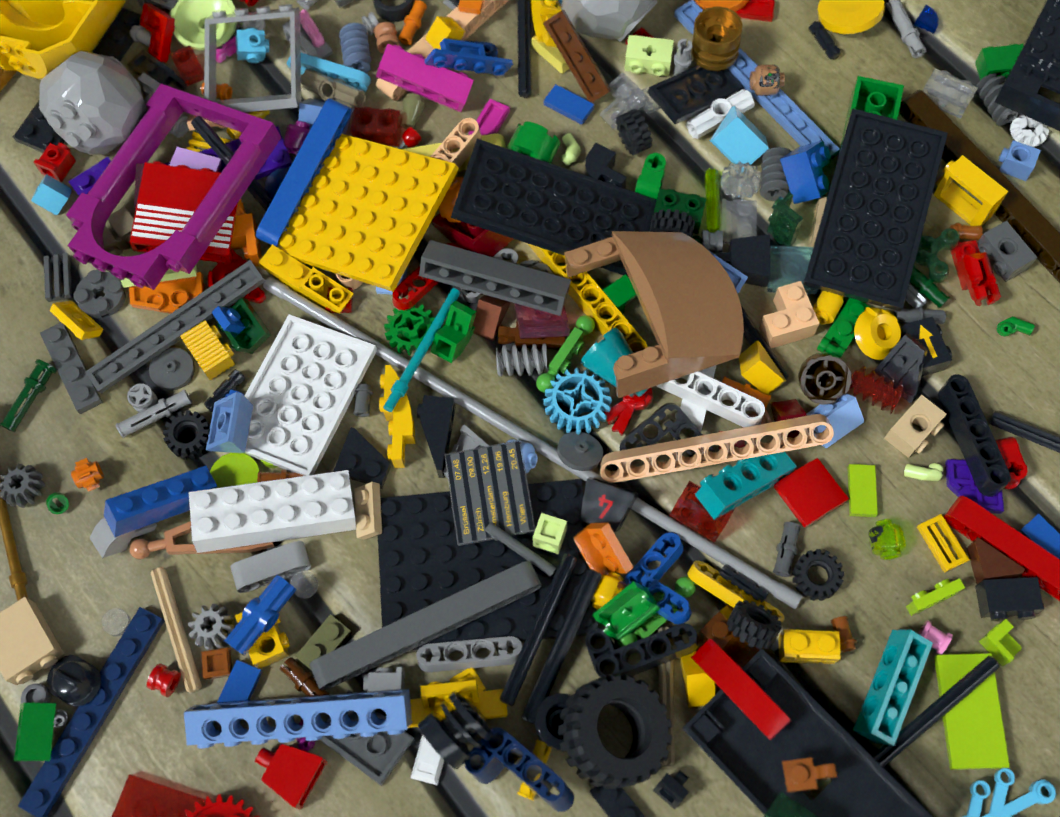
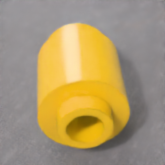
M827 291L821 292L813 306L820 324L833 323L844 303V296Z

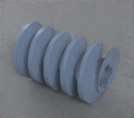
M361 23L347 24L339 33L343 65L367 73L371 70L370 63L372 61L367 28Z

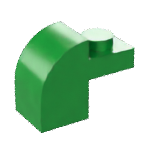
M455 300L450 305L445 325L435 333L431 353L450 363L455 361L462 354L474 333L475 326H473L477 311Z

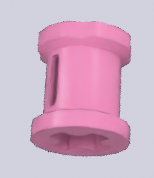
M929 620L923 624L918 632L919 635L933 642L932 648L936 649V653L942 655L953 636L949 632L945 634L935 628Z

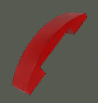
M711 638L691 656L696 664L770 741L791 721Z

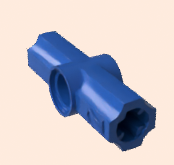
M276 575L264 592L247 604L242 613L243 618L224 641L245 656L260 635L268 632L279 618V611L297 589L285 579Z

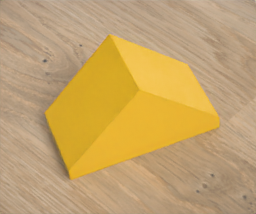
M759 341L753 343L740 354L741 375L762 393L769 395L786 382V379Z
M696 651L680 657L688 708L705 706L715 696V682L691 658Z

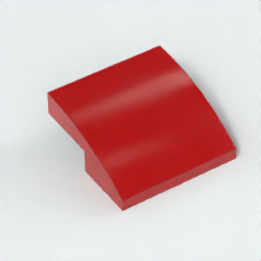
M818 458L803 465L773 485L774 489L804 528L822 519L827 513L849 500L848 496Z

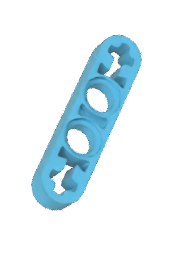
M301 53V74L306 69H312L334 79H343L346 84L361 89L364 92L367 91L371 78L365 72ZM290 55L289 59L287 60V65H288V67H289L290 69H291V55Z

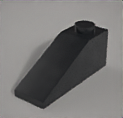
M424 395L423 402L419 403L417 407V418H420L439 478H444L443 472L447 463L446 455H448L456 406L454 398Z

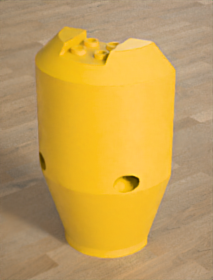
M0 0V67L4 70L18 71L27 76L42 79L77 52L92 53L126 0Z

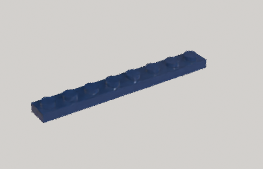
M139 607L99 672L101 675V687L98 694L91 702L77 708L53 747L50 761H45L20 801L19 808L35 817L48 816L165 622L164 619Z

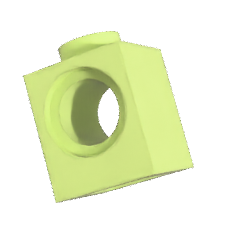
M541 513L533 535V546L559 554L567 531V521Z

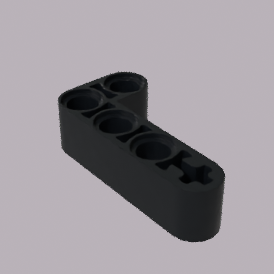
M683 623L618 649L615 648L610 636L606 635L603 629L598 628L591 630L586 635L585 643L594 669L599 677L607 676L603 674V668L608 663L615 664V670L612 674L634 676L694 652L699 646V637L693 626ZM687 633L690 642L685 644L682 635ZM598 638L606 639L603 648L594 649V642ZM673 638L676 649H673L669 639ZM665 643L667 649L663 654L657 655L653 652L655 645ZM633 653L641 654L639 663L635 665L628 664L629 656Z

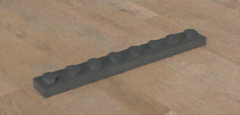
M249 260L85 373L97 391L102 394L180 341V335L204 320L207 322L214 317L212 311L217 306L228 308L266 281L251 260Z

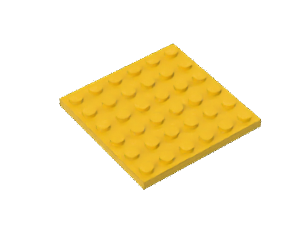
M341 134L336 140L329 157L325 158L324 166L320 169V173L312 181V187L309 186V193H306L302 198L301 207H297L298 211L290 219L289 227L286 226L287 231L282 233L278 241V248L299 262L394 292L459 168L455 163Z

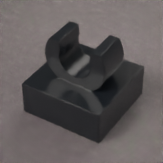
M681 770L674 778L666 773L653 791L675 810L689 793L683 787L689 777Z

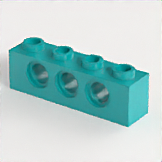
M786 452L742 459L735 466L731 464L725 466L715 477L713 474L705 477L700 482L701 488L695 496L715 520L773 487L775 483L792 473L797 466Z
M912 630L891 631L854 726V732L877 744L895 745L933 642Z

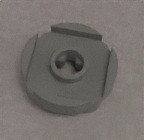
M92 270L78 284L74 292V299L79 308L88 316L102 318L103 315L115 314L123 306L126 293L120 279L112 273ZM99 291H103L105 293L104 297L99 296L97 299H95L96 294Z

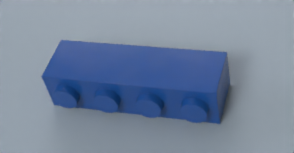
M203 466L105 500L104 517L114 537L189 511V492L215 489L217 484L207 466Z

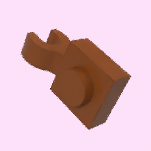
M813 758L782 762L787 792L818 789L817 779L837 777L834 764L814 767Z

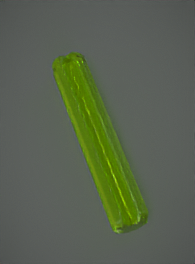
M707 169L705 174L707 230L709 232H716L721 228L719 175L717 169Z

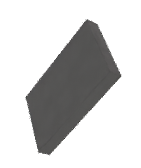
M349 710L348 717L352 721H359L358 714L355 711ZM375 710V714L378 718L387 719L384 715ZM330 716L325 721V723H331ZM382 731L370 737H362L360 733H354L342 739H334L333 735L322 736L320 740L382 786L415 738L407 732L389 735L388 731Z

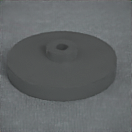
M180 348L166 349L153 358L149 366V375L152 381L159 388L168 391L178 390L186 386L191 381L195 372L193 359L186 351Z
M570 432L563 435L559 440L557 454L566 466L578 471H589L595 469L600 464L603 457V449L598 440L593 436L583 432L580 435L576 434V432Z

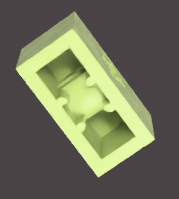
M629 35L624 71L669 76L674 40Z

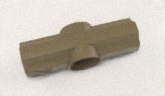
M306 69L301 75L302 88L318 94L325 101L331 98L354 110H360L365 104L366 96L364 91L346 84L343 79H334L312 69Z

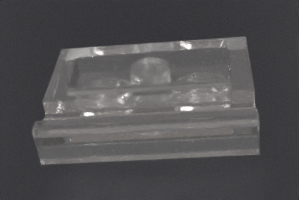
M722 199L721 230L723 231V245L724 243L730 244L733 238L756 236L757 201L736 199L726 201V199Z

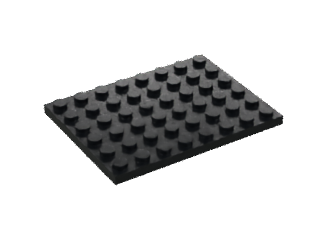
M581 479L527 484L534 530H536L541 513L567 521V531L559 554L534 547L533 535L535 531L511 535L556 567L553 574L549 576L532 564L542 586L527 596L423 645L507 636L516 637L520 642H524L563 555L570 554L577 558V563L543 640L555 639L582 579L586 571L590 569L573 540L575 535L587 527L586 522L581 520L584 499ZM451 491L380 498L382 534L378 535L382 628L517 564L528 561L496 538L460 544L458 542ZM591 601L575 637L586 636L591 630L598 628V622L593 616L596 608L592 607L593 602ZM423 645L414 648L406 653L417 652L419 648Z

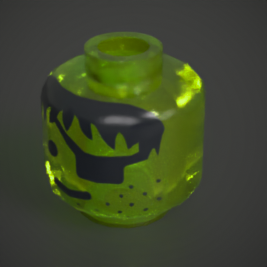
M891 519L875 522L876 526L868 532L872 553L880 556L881 560L901 557V552L905 551L907 547L903 527L897 523H892Z

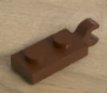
M516 321V328L499 327L498 343L509 344L515 341L517 348H522L523 344H526L527 348H532V345L536 344L538 349H541L542 344H546V349L559 350L565 342V324Z

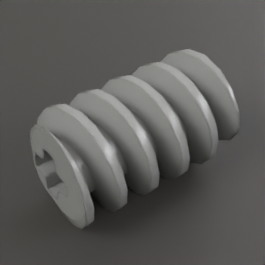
M523 344L520 352H518L516 345L512 346L511 352H508L506 345L502 346L501 352H498L496 347L498 376L501 377L503 375L504 369H506L508 376L513 375L514 369H516L519 376H522L524 369L527 370L528 375H532L534 368H536L538 375H541L544 368L547 369L546 344H542L540 351H538L536 344L532 345L531 351H528L526 344Z

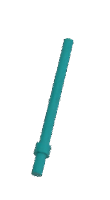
M452 288L400 379L394 382L391 388L392 393L383 406L386 411L392 412L400 397L405 396L409 389L408 384L431 346L435 333L441 328L448 316L450 305L458 299L460 295L459 290Z

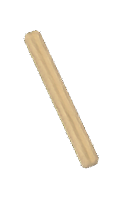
M158 567L151 571V577L187 692L192 693L200 690L202 684L167 571L163 567Z

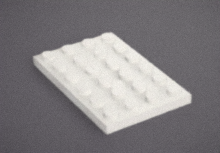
M288 315L245 394V397L253 404V410L244 454L303 476L314 475L356 393L355 388L361 383L377 351L376 345Z

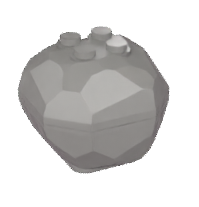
M562 0L561 8L565 10L577 32L596 38L617 39L621 42L658 1Z
M79 51L53 69L40 82L39 109L49 125L70 146L90 155L108 154L122 145L148 110L141 94L139 83L114 57Z

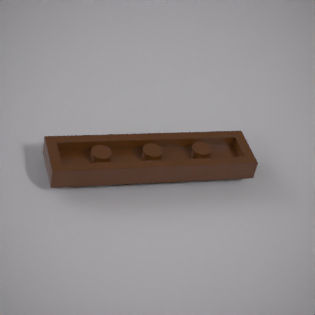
M563 9L543 22L588 101L592 103L609 93L611 89L565 10Z

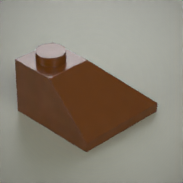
M727 604L700 630L698 637L703 644L711 638L742 669L761 649H757L756 645L753 647L748 646V642L745 641L743 643L740 641L739 636L735 637L732 635L733 631H729L727 621L734 608Z

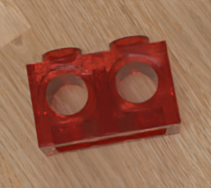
M355 107L350 130L352 137L387 146L399 147L402 132L401 112L391 108Z
M689 481L669 516L715 543L735 508L714 520L695 496L701 487Z

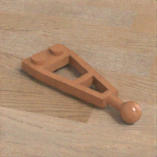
M190 521L165 531L164 539L150 542L145 539H136L131 543L129 551L135 559H144L149 556L150 552L166 549L169 555L250 553L275 546L274 542L197 553L194 544L176 545L175 542L176 538L192 532Z

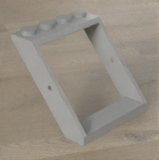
M292 4L279 5V9L270 10V6L257 7V11L248 12V8L235 9V13L226 14V10L213 11L212 15L205 19L204 99L241 112L298 107L299 103H301L299 7L293 8ZM290 17L291 94L216 101V24Z

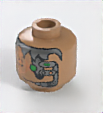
M758 65L750 73V89L754 90L758 96L776 95L780 87H784L785 75L780 73L777 65Z

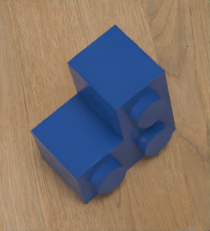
M824 140L798 147L780 159L794 204L820 198L829 191V181L822 170L823 167L830 163V151L825 146Z

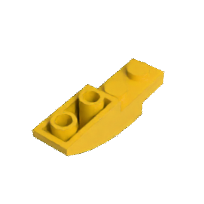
M531 0L533 25L538 41L544 42L546 46L557 48L543 22L562 11L559 1Z
M273 244L258 262L259 267L278 278L280 282L287 285L291 290L324 308L328 307L336 313L340 314L354 295V293L314 267L312 269L308 268ZM328 287H332L333 289H332V290L330 291V293H329V301H328V300H327Z
M385 365V374H381L380 385L381 389H384V397L379 399L380 412L384 413L386 421H389L388 431L389 436H392V444H388L387 456L388 459L392 460L394 468H405L406 444H416L414 418L407 394L404 397H400L392 412H388L383 408L392 393L391 388L394 382L399 380L397 373L391 365Z

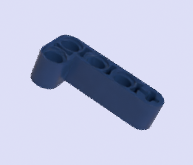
M500 727L491 729L493 737L489 741L481 738L483 746L480 749L474 746L470 751L471 757L464 763L467 771L482 784L492 782L506 767L557 812L567 811L574 803V792L563 779ZM522 757L521 761L515 764L516 761ZM542 773L541 777L534 781L535 777ZM553 787L559 792L557 796L551 793Z

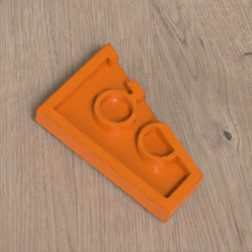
M197 272L195 277L159 282L154 290L146 286L143 288L131 286L129 287L130 305L133 308L171 314L204 292V278L201 272Z

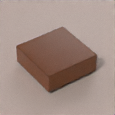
M230 648L201 652L203 679H216L230 675L232 671Z

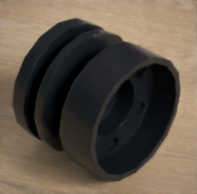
M454 690L449 695V698L455 708L447 701H442L440 705L446 716L443 718L438 713L432 711L418 724V727L440 757L454 769H459L471 757L466 743L469 742L480 749L483 743L477 733L487 741L493 737V733L478 708L470 700H467Z

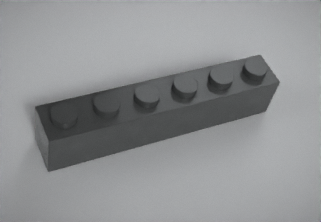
M433 240L429 241L421 257L419 272L421 277L561 316L571 279Z

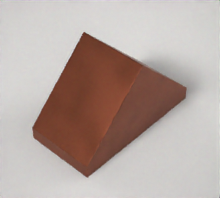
M484 294L478 300L477 312L473 326H475L473 334L494 341L511 302Z
M978 537L967 547L976 584L983 580L1016 578L1025 570V568Z

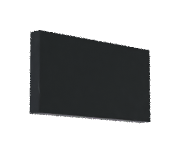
M697 65L650 86L647 93L676 125L709 109L715 100L726 99L745 88L728 69L713 71Z

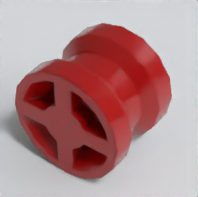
M159 663L148 677L147 688L152 691L159 690L161 695L169 697L176 690L181 679V673L177 670L170 671L166 665Z

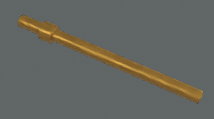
M0 497V528L11 572L9 580L11 588L15 589L17 601L24 597L28 598L26 590L28 582L26 574L21 569L6 501Z

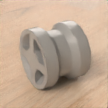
M136 384L128 391V402L137 412H142L158 403L156 394L146 384Z

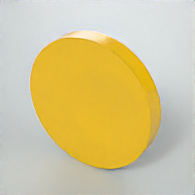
M820 0L818 4V20L824 28L839 34H854L868 30L875 26L884 15V0Z

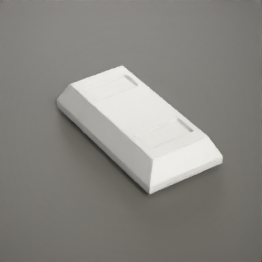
M423 735L411 778L438 785L444 760Z

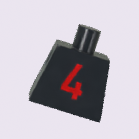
M593 477L587 478L581 520L587 523H609L613 532H617L621 529L638 493Z

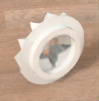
M1022 114L1015 118L1010 126V133L1014 140L1031 147L1042 144L1050 131L1047 129V125ZM1028 125L1030 128L1034 127L1035 130L1032 132L1030 129L1026 130L1025 128Z

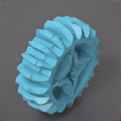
M578 368L574 370V374H571L566 369L565 377L557 374L556 381L551 380V385L554 388L545 390V396L547 397L544 399V405L547 406L545 413L546 415H551L550 422H558L557 428L559 430L566 426V433L576 429V434L579 435L581 434V429H585L589 434L591 432V425L598 429L600 427L599 421H606L607 416L604 411L610 412L611 407L609 405L612 403V398L608 396L610 389L609 387H604V379L597 381L598 375L594 373L592 376H589L588 369L583 374L579 373ZM575 386H577V387H576L575 389H573V390H566V389H568V388H570V387H575ZM587 388L592 391L597 400H593V397L587 395L585 389ZM581 394V401L579 404L576 405V408L574 409L575 399H579V395ZM557 402H561L563 406L568 407L570 414L568 415L563 412ZM581 413H590L588 415L578 417Z

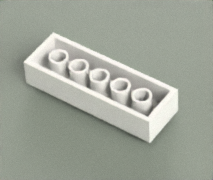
M348 470L189 492L192 542L197 553L356 530Z

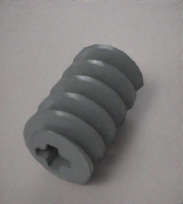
M990 74L982 78L977 83L975 89L980 93V98L984 100V105L988 107V112L992 115L996 125H1005L1015 119L1020 113L994 102L1006 77H997V74Z
M775 147L763 153L760 195L768 201H782L789 197L787 192L790 189L780 159L790 153L791 150L784 147Z

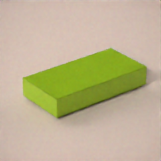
M849 464L847 467L849 516L876 517L878 510L875 465Z

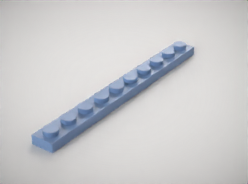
M690 0L675 10L674 17L693 35L695 18L703 10L693 0ZM739 47L738 59L727 69L800 146L824 140L825 146L830 151L829 160L836 157L840 149L781 89H779L776 95L758 96L754 90L750 89V73L755 70L757 65Z

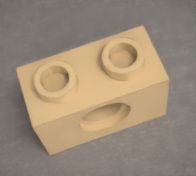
M921 395L890 429L884 439L908 458L914 451L920 454L929 443L925 440L929 434L935 436L944 426L941 421L946 416V413ZM912 425H918L922 432L916 431Z

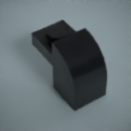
M596 142L586 156L585 175L626 189L627 177L612 170L615 166L616 152Z

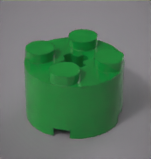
M525 121L523 125L521 123L517 125L506 149L551 163L560 146V141L555 135L553 138L549 136L547 128Z

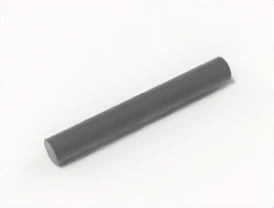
M492 522L485 529L486 532L530 561L547 575L551 576L555 571V566Z

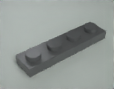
M60 322L40 332L76 411L82 414L102 404L103 402L97 389L85 373L87 369L67 327Z

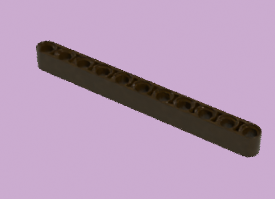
M917 90L902 99L899 113L908 123L948 133L941 157L946 164L951 160L957 161L963 155L1008 191L994 214L1002 223L1007 221L1037 256V260L1060 283V233L922 90Z

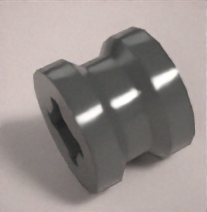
M702 230V245L710 252H722L723 231L709 232L708 230Z

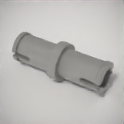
M681 39L677 44V53L674 56V76L688 70L691 65V49L693 45L690 40L687 46V39Z

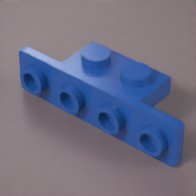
M446 38L440 42L441 49H433L425 58V65L436 68L445 67L457 71H474L475 73H488L495 76L504 75L513 65L511 59L486 56L483 44Z

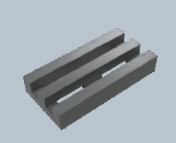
M63 253V256L55 254L52 258L44 256L45 299L48 302L72 298L71 260L68 253ZM60 263H63V275H64V293H63V294H61ZM52 264H53V266H54V290H55V295H53Z

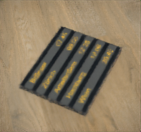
M521 440L444 454L458 546L498 540L485 531L490 522L511 536L535 532L536 528Z

